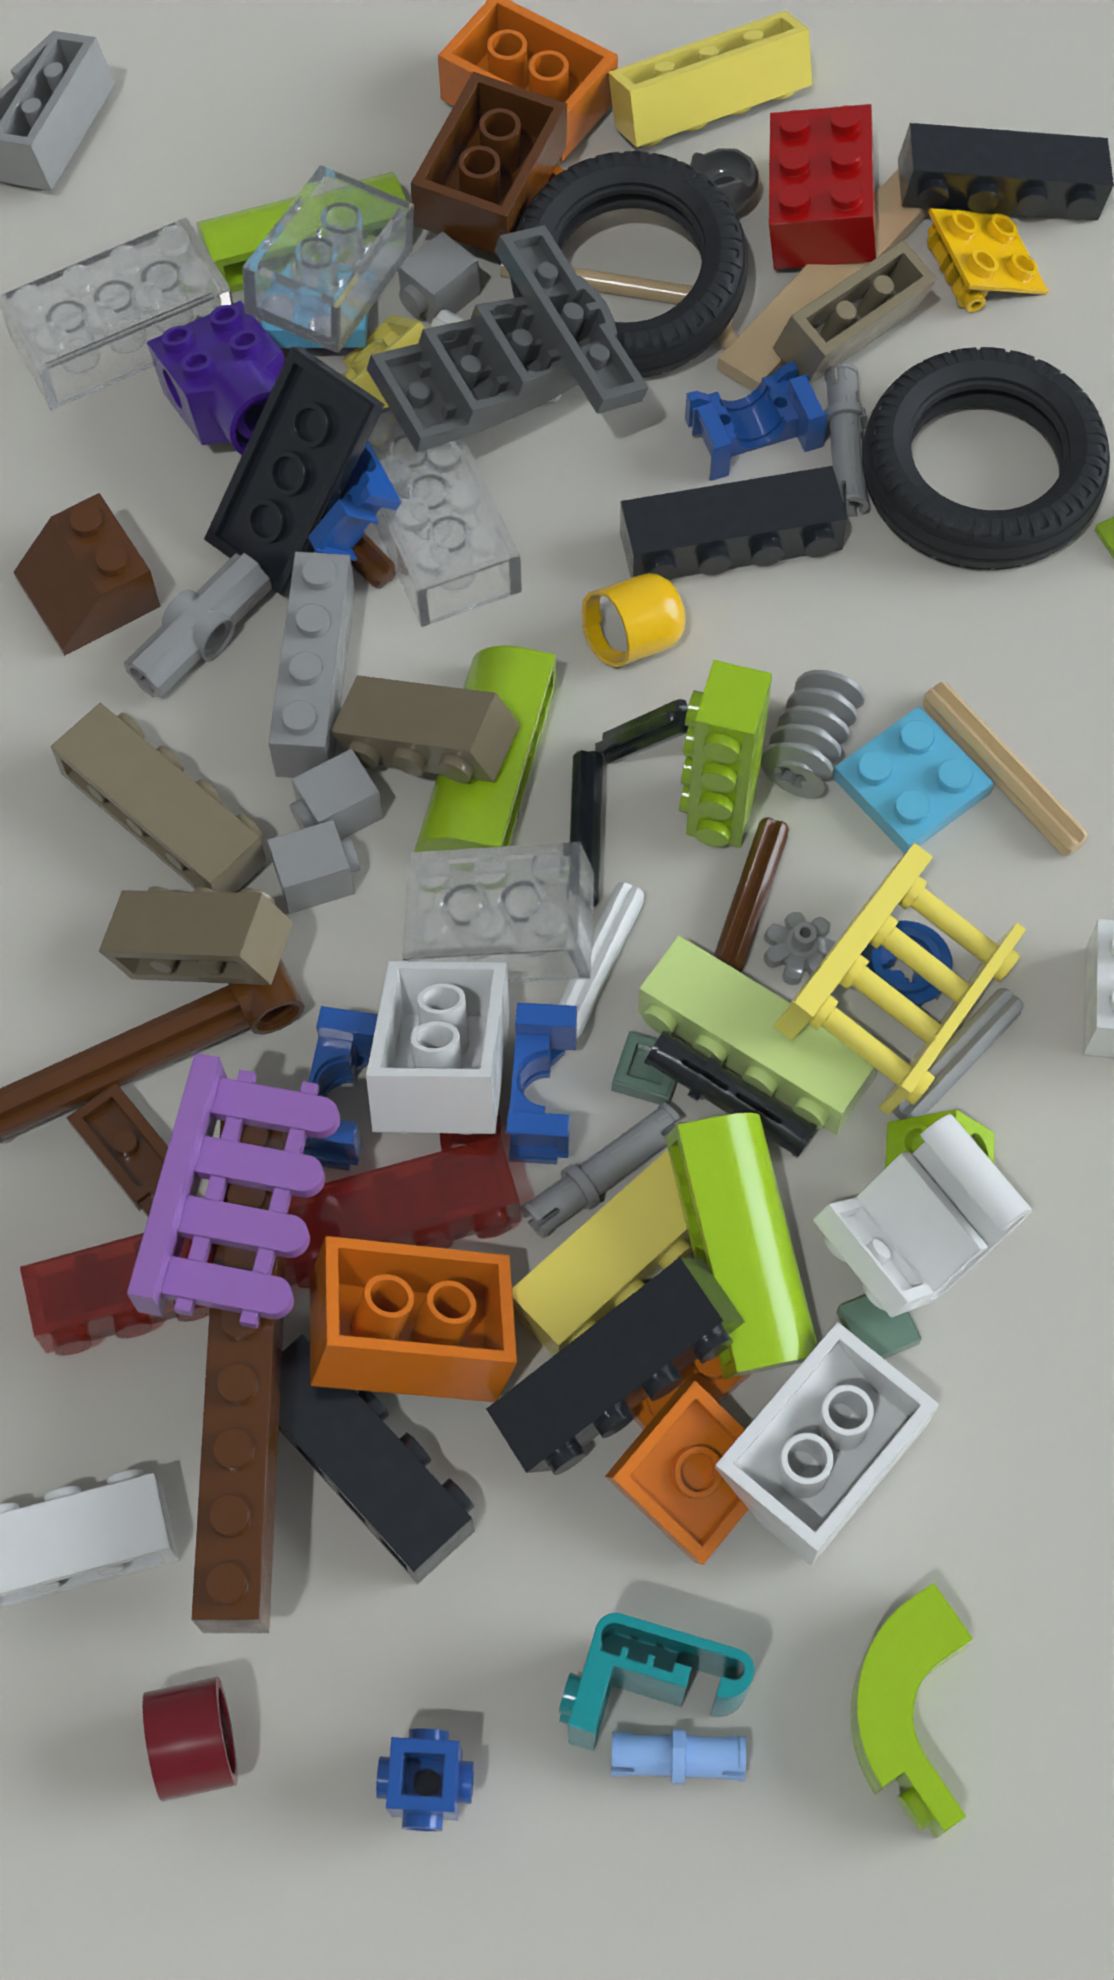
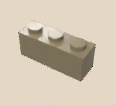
M903 240L791 315L773 349L785 364L795 361L798 367V376L808 374V381L812 384L825 375V371L830 366L835 368L836 364L842 363L915 313L937 281V278L907 242Z
M357 675L330 732L346 750L352 748L364 768L375 769L377 765L398 768L414 776H420L423 772L441 774L461 783L469 782L470 779L494 782L520 724L497 693Z
M157 886L149 887L148 891L122 890L99 952L131 979L272 985L293 922L274 905L275 901L270 895L253 888H244L241 892H217L204 887L195 888L193 892L171 891Z

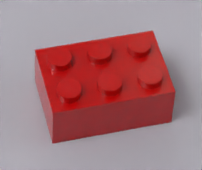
M872 104L770 113L769 232L774 269L805 267L807 264L837 265L872 262L876 259Z

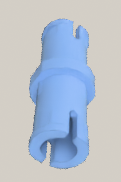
M672 1728V1734L659 1735L612 1731L611 1777H671V1784H685V1777L745 1781L746 1736L707 1737L686 1735V1729Z

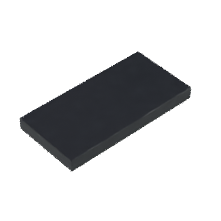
M291 347L204 540L229 558L234 554L242 555L245 553L255 560L270 578L274 591L283 597L289 596L295 552H315L308 536L341 498L385 404L304 348Z

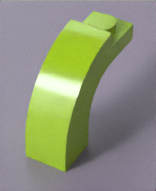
M932 1583L901 1605L876 1634L856 1674L850 1713L852 1738L858 1762L873 1793L876 1795L897 1780L904 1790L897 1798L910 1821L919 1831L928 1827L934 1837L938 1838L967 1816L924 1754L918 1742L914 1726V1703L923 1679L962 1652L973 1638L935 1583Z

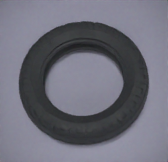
M618 151L585 159L553 177L534 196L523 213L516 232L545 225L562 251L569 237L588 220L609 211L631 208L661 213L676 221L689 233L699 250L702 264L698 278L686 297L675 307L657 317L638 322H615L617 339L642 378L659 375L683 366L702 354L721 336L734 317L744 293L748 272V252L744 231L733 206L718 186L707 176L703 175L702 172L685 162L677 161V159L658 153L649 154V152L624 151V153H619ZM510 276L514 298L523 297Z
M971 347L952 350L950 353L944 352L927 358L901 374L883 393L871 413L862 446V466L869 495L878 513L891 530L903 541L908 542L910 546L929 557H936V560L959 567L962 565L965 568L991 570V568L995 570L1020 567L1023 564L1028 565L1048 557L1071 542L1090 522L1102 501L1109 477L1110 451L1106 430L1098 410L1088 395L1082 392L1083 389L1065 373L1061 374V371L1041 359L1035 360L1034 356L1014 350L1006 352V349L995 347H980V349ZM967 407L995 408L1025 419L1047 437L1057 456L1059 477L1044 495L1027 505L1006 510L971 508L949 500L926 483L914 463L911 443L921 428L940 414Z

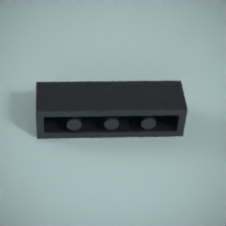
M910 123L898 157L901 204L908 207L1072 218L1076 220H1098L1114 186L1108 138Z
M833 466L620 501V535L631 578L652 573L671 581L674 578L697 574L716 575L727 569L750 565L769 566L780 560L803 556L822 557L833 551L843 549L847 525V515Z
M679 1257L491 1404L486 1410L526 1473L552 1471L554 1475H559L578 1464L586 1456L582 1447L600 1434L602 1438L610 1437L631 1423L634 1419L631 1410L647 1397L651 1401H655L678 1387L683 1381L680 1372L695 1360L699 1359L701 1363H704L725 1351L733 1343L729 1334L745 1323V1321L703 1259Z
M302 1334L282 1351L279 1431L413 1580L419 1584L475 1532L472 1517L468 1514L474 1508V1505L453 1480L448 1478L441 1485L425 1466L432 1461L430 1456L408 1432L398 1438L383 1422L389 1416V1413L371 1391L360 1390L357 1393L355 1390L310 1386V1341Z

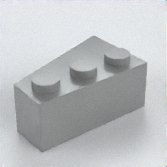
M52 31L10 70L13 79L0 90V182L48 191L53 190L115 85L96 37Z

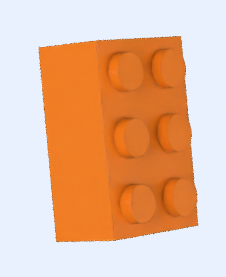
M487 0L438 54L441 100L454 106L473 72L567 103L566 148L559 159L563 163L612 106L608 72L618 69V55L510 0Z
M325 1236L310 1275V1386L495 1402L499 1399L517 1364L510 1255Z

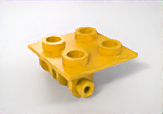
M929 209L928 213L934 224L927 231L929 235L927 245L932 250L941 272L944 273L946 282L949 285H953L951 289L959 307L966 308L968 312L980 310L986 303L985 296L989 291L1047 294L1048 289L1038 272L1037 264L1030 257L1018 234L1017 226L1010 219L1009 215Z

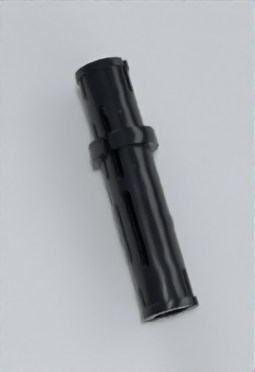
M666 1031L661 1033L644 1061L648 1066H653L688 1088L690 1091L687 1095L696 1101L701 1096L728 1114H759L765 1137L791 1152L796 1158L800 1155L817 1127L814 1123H809L766 1094L721 1068L720 1064L722 1061L712 1055L708 1060L671 1037Z

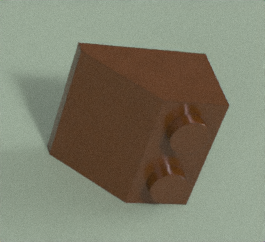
M100 493L51 516L13 572L16 580L64 656L161 607L150 569Z

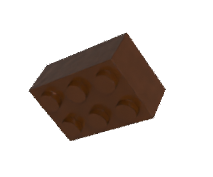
M473 72L411 182L413 226L436 234L443 231L453 240L496 254L495 248L499 236L516 232L523 213L534 196L547 184L566 148L567 103Z

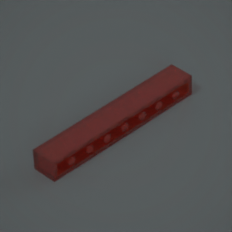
M500 1135L325 1183L322 1190L312 1197L292 1196L289 1214L297 1216L305 1222L310 1235V1243L303 1254L286 1259V1281L290 1286L298 1284L300 1288H310V1275L325 1236L448 1249L453 1245V1240L476 1234L478 1238L487 1239L508 1232L512 1228V1224L521 1222L520 1200ZM144 1233L20 1267L34 1337L46 1354L54 1351L55 1354L62 1356L77 1354L89 1349L92 1346V1341L112 1335L122 1339L138 1337L150 1332L153 1329V1324L177 1318L181 1322L199 1320L209 1316L210 1307L195 1305L193 1316L177 1314L174 1310L176 1301L168 1299L163 1317L137 1311L127 1291ZM184 1239L180 1258L188 1259L192 1239ZM213 1243L211 1245L209 1257L207 1260V1263L211 1264L213 1258Z

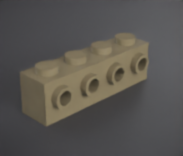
M100 702L50 746L60 772L65 778L194 889L204 887L217 892H237L267 864L261 842L264 836L255 822L243 813H239L237 816L233 815L223 806V800L218 792L205 780L199 779L197 782H194L183 772L184 768L180 761L166 747L159 746L155 749L144 739L145 736L141 728L127 714L120 713L116 716Z

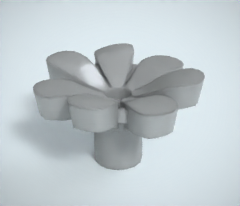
M792 912L785 918L786 927L772 924L766 930L764 940L772 946L764 953L763 958L765 963L771 968L784 964L783 981L789 985H798L801 982L803 971H807L809 976H811L836 942L824 938L830 930V925L826 919L817 917L809 923L805 921L801 912Z

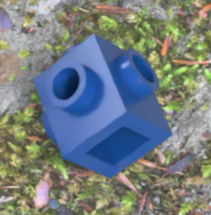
M427 1728L409 1729L408 1738L391 1737L390 1757H379L376 1798L386 1799V1810L391 1817H402V1829L440 1832L442 1831L443 1820L458 1821L459 1803H472L474 1761H462L463 1750L460 1741L449 1740L448 1731ZM424 1772H433L440 1778L439 1789L431 1796H422L415 1790L416 1779Z

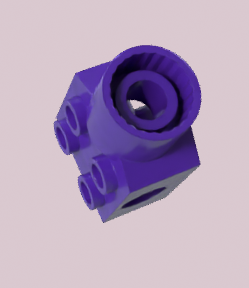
M240 300L231 305L219 306L210 314L186 325L171 327L161 336L151 339L146 343L164 395L201 445L230 442L235 450L242 455L285 360L282 350Z

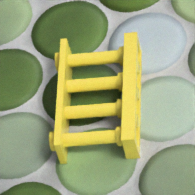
M915 842L884 878L773 1025L791 1041L807 1024L815 1030L821 1026L895 1084L878 1107L887 1116L904 1100L914 1105L929 1088L935 1076L927 1070L993 978L1000 982L1018 961L1021 955L1013 948L1027 930L1017 922L995 943L924 888L928 882L919 875L933 856ZM897 905H900L905 910L909 906L981 961V964L968 982L896 927L899 921L890 914ZM868 943L876 949L880 945L953 1001L939 1023L866 967L869 961L861 953ZM838 984H841L846 989L852 985L924 1042L910 1064L836 1008L839 1001L830 994Z

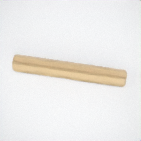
M939 682L926 692L922 702L923 707L1062 855H1071L1086 842L1085 840L1088 837L1086 829L948 683Z

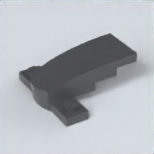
M545 225L500 235L495 248L496 254L523 297L476 304L469 320L423 329L418 344L370 356L367 371L416 452L443 445L496 426L560 396L577 385L580 386L597 414L643 401L648 386L616 337L615 321L606 301L584 278L577 276Z

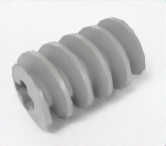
M811 670L804 672L797 678L794 692L788 697L786 710L781 713L777 728L770 736L769 746L763 751L761 756L763 771L773 783L795 796L806 799L817 798L824 793L825 784L823 780L830 778L833 773L831 762L838 760L841 755L842 749L839 744H843L848 740L850 733L848 727L856 722L858 716L856 709L864 704L865 693L862 687L854 680L829 670Z

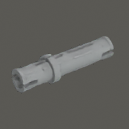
M849 363L836 364L838 379H835V370L832 366L825 371L828 407L824 410V413H828L826 427L830 430L832 465L847 517L857 516L856 502L859 503V511L862 514L869 509L867 486L862 466V427L866 423V409L862 407L859 400V371L857 367Z
M662 1103L658 1106V1109L579 1166L570 1164L563 1169L560 1180L531 1201L525 1202L520 1206L524 1217L527 1218L531 1215L533 1218L528 1221L530 1227L540 1237L545 1238L549 1235L550 1231L580 1209L591 1210L599 1204V1196L667 1147L665 1137L676 1126L673 1122L680 1119L678 1113L669 1104Z

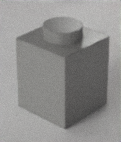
M443 231L398 265L399 297L402 304L410 314L415 317L421 316L430 324L440 310L447 309L456 314L480 295L478 259Z
M352 748L291 779L296 801L289 804L300 829L334 820L340 840L383 819L379 791Z
M334 820L267 839L273 866L289 914L355 894L351 873L360 870L358 857L351 837L340 840Z

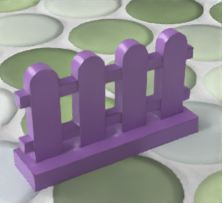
M199 1053L194 1054L127 1291L138 1312L163 1317L167 1301L170 1299L176 1301L174 1310L177 1314L193 1316L195 1305L241 1313L240 1325L257 1329L260 1317L280 1319L292 1310L294 1294L291 1286L285 1279L271 1274L276 1256L294 1258L303 1254L309 1246L310 1235L305 1222L301 1218L287 1214L292 1196L312 1197L318 1194L325 1184V1174L321 1163L315 1157L303 1154L307 1137L327 1138L333 1135L340 1125V1115L336 1104L327 1097L318 1096V1084L302 1081L300 1092L255 1084L257 1079L255 1072L241 1069L239 1070L237 1080L227 1079L220 1057ZM217 1120L225 1121L221 1139L213 1137ZM244 1125L289 1133L285 1149L278 1150L241 1143L240 1138ZM201 1178L209 1180L204 1198L196 1197ZM228 1183L273 1192L269 1210L223 1202ZM185 1238L193 1240L188 1259L180 1258ZM212 1243L257 1252L253 1271L207 1263Z

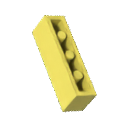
M785 10L608 72L615 128L636 148L640 146H654L662 142L665 137L676 133L699 130L705 127L708 122L727 115L744 114L752 106L772 99L781 100L792 96L794 91L812 85L809 28Z
M668 1149L512 1288L514 1316L553 1356L650 1281L660 1270H664L679 1257L688 1258L691 1254L692 1247Z

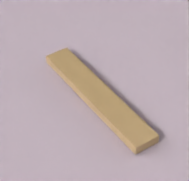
M899 168L875 192L876 258L905 240L929 214V209L902 206ZM870 262L837 265L807 264L718 357L717 370L754 391L760 385L762 378L774 374L785 364L775 352L773 346L791 315Z

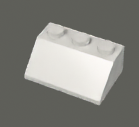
M837 1322L717 1462L715 1469L759 1523L808 1565L812 1566L929 1424L939 1403Z

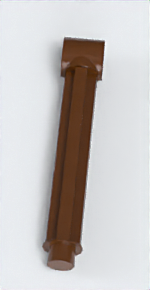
M280 959L272 985L228 983L227 986L0 1088V1144L3 1143V1139L93 1099L110 1085L117 1083L120 1087L244 1029L249 1028L254 1034L263 1035L281 1030L292 1024L301 1016L305 1005L282 959Z

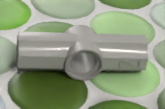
M245 553L242 555L234 554L197 592L187 589L173 598L163 614L162 626L124 662L126 672L151 697L158 696L162 698L201 658L210 661L223 653L234 636L235 624L272 589L270 578L251 557Z

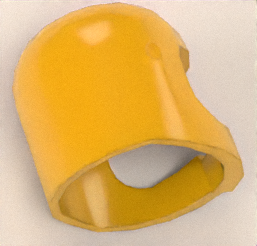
M648 573L635 576L588 592L582 602L583 626L581 627L585 639L593 653L604 664L612 667L623 666L665 651L680 639L685 629L686 619L682 598L673 584L658 574ZM601 596L607 597L611 601L621 618L626 634V652L611 648L603 636L600 626L602 621L600 612Z

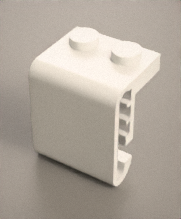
M952 1114L939 1119L921 1133L920 1136L925 1142L913 1154L909 1151L901 1153L857 1197L829 1204L813 1219L814 1223L824 1234V1242L830 1252L841 1261L847 1262L863 1282L862 1287L867 1298L876 1307L886 1311L891 1318L927 1305L945 1294L1032 1212L1031 1207Z

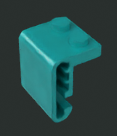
M609 1613L603 1616L596 1625L582 1675L569 1673L559 1707V1713H561L559 1722L568 1725L569 1744L594 1751L612 1686L681 1707L691 1669L721 1677L710 1716L725 1717L738 1710L744 1702L755 1673L753 1660L745 1651L625 1614Z

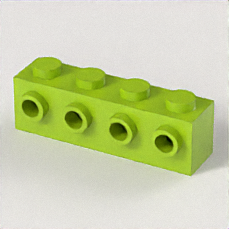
M714 659L704 692L693 690L687 709L685 725L689 727L683 748V755L686 756L681 776V784H684L680 798L679 811L687 813L686 835L696 837L700 842L709 846L723 847L730 845L741 848L757 792L773 673Z

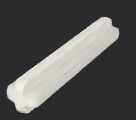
M626 882L618 883L615 886L558 1004L577 1006V1038L581 1036L644 904V892L640 888L631 886Z

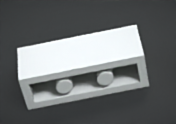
M141 1469L126 1470L111 1475L106 1479L107 1485L83 1492L79 1486L58 1488L46 1493L43 1496L44 1502L19 1508L17 1503L0 1504V1609L179 1561L165 1488L156 1474L150 1473L145 1475L144 1470Z

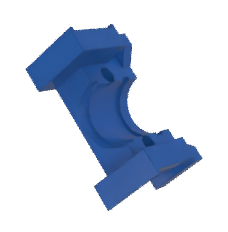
M795 361L784 364L774 374L762 378L760 385L751 394L738 400H723L718 391L710 394L697 390L686 393L685 421L688 428L692 427V436L701 434L711 456L710 481L729 476L731 457L795 437L798 438L804 452L824 446L828 413H824L808 381L809 375L798 376V367Z
M369 440L341 498L308 536L316 553L350 555L352 561H357L358 559L352 548L365 534L364 530L370 523H379L376 517L379 510L383 507L396 511L402 504Z
M517 1002L510 1110L508 1111L506 1134H510L509 1162L557 1165V1157L568 1158L570 1115L546 1113L545 1106L532 1103L523 1093L534 1081L550 1078L551 1066L565 1055V1050L576 1051L577 1006Z
M321 1006L316 1026L318 1041L308 1081L318 1084V1096L326 1097L337 1086L354 1084L357 1072L368 1066L378 1014ZM340 1120V1125L333 1135L322 1139L307 1137L303 1154L315 1157L322 1167L349 1171L350 1165L358 1166L362 1148L358 1123Z

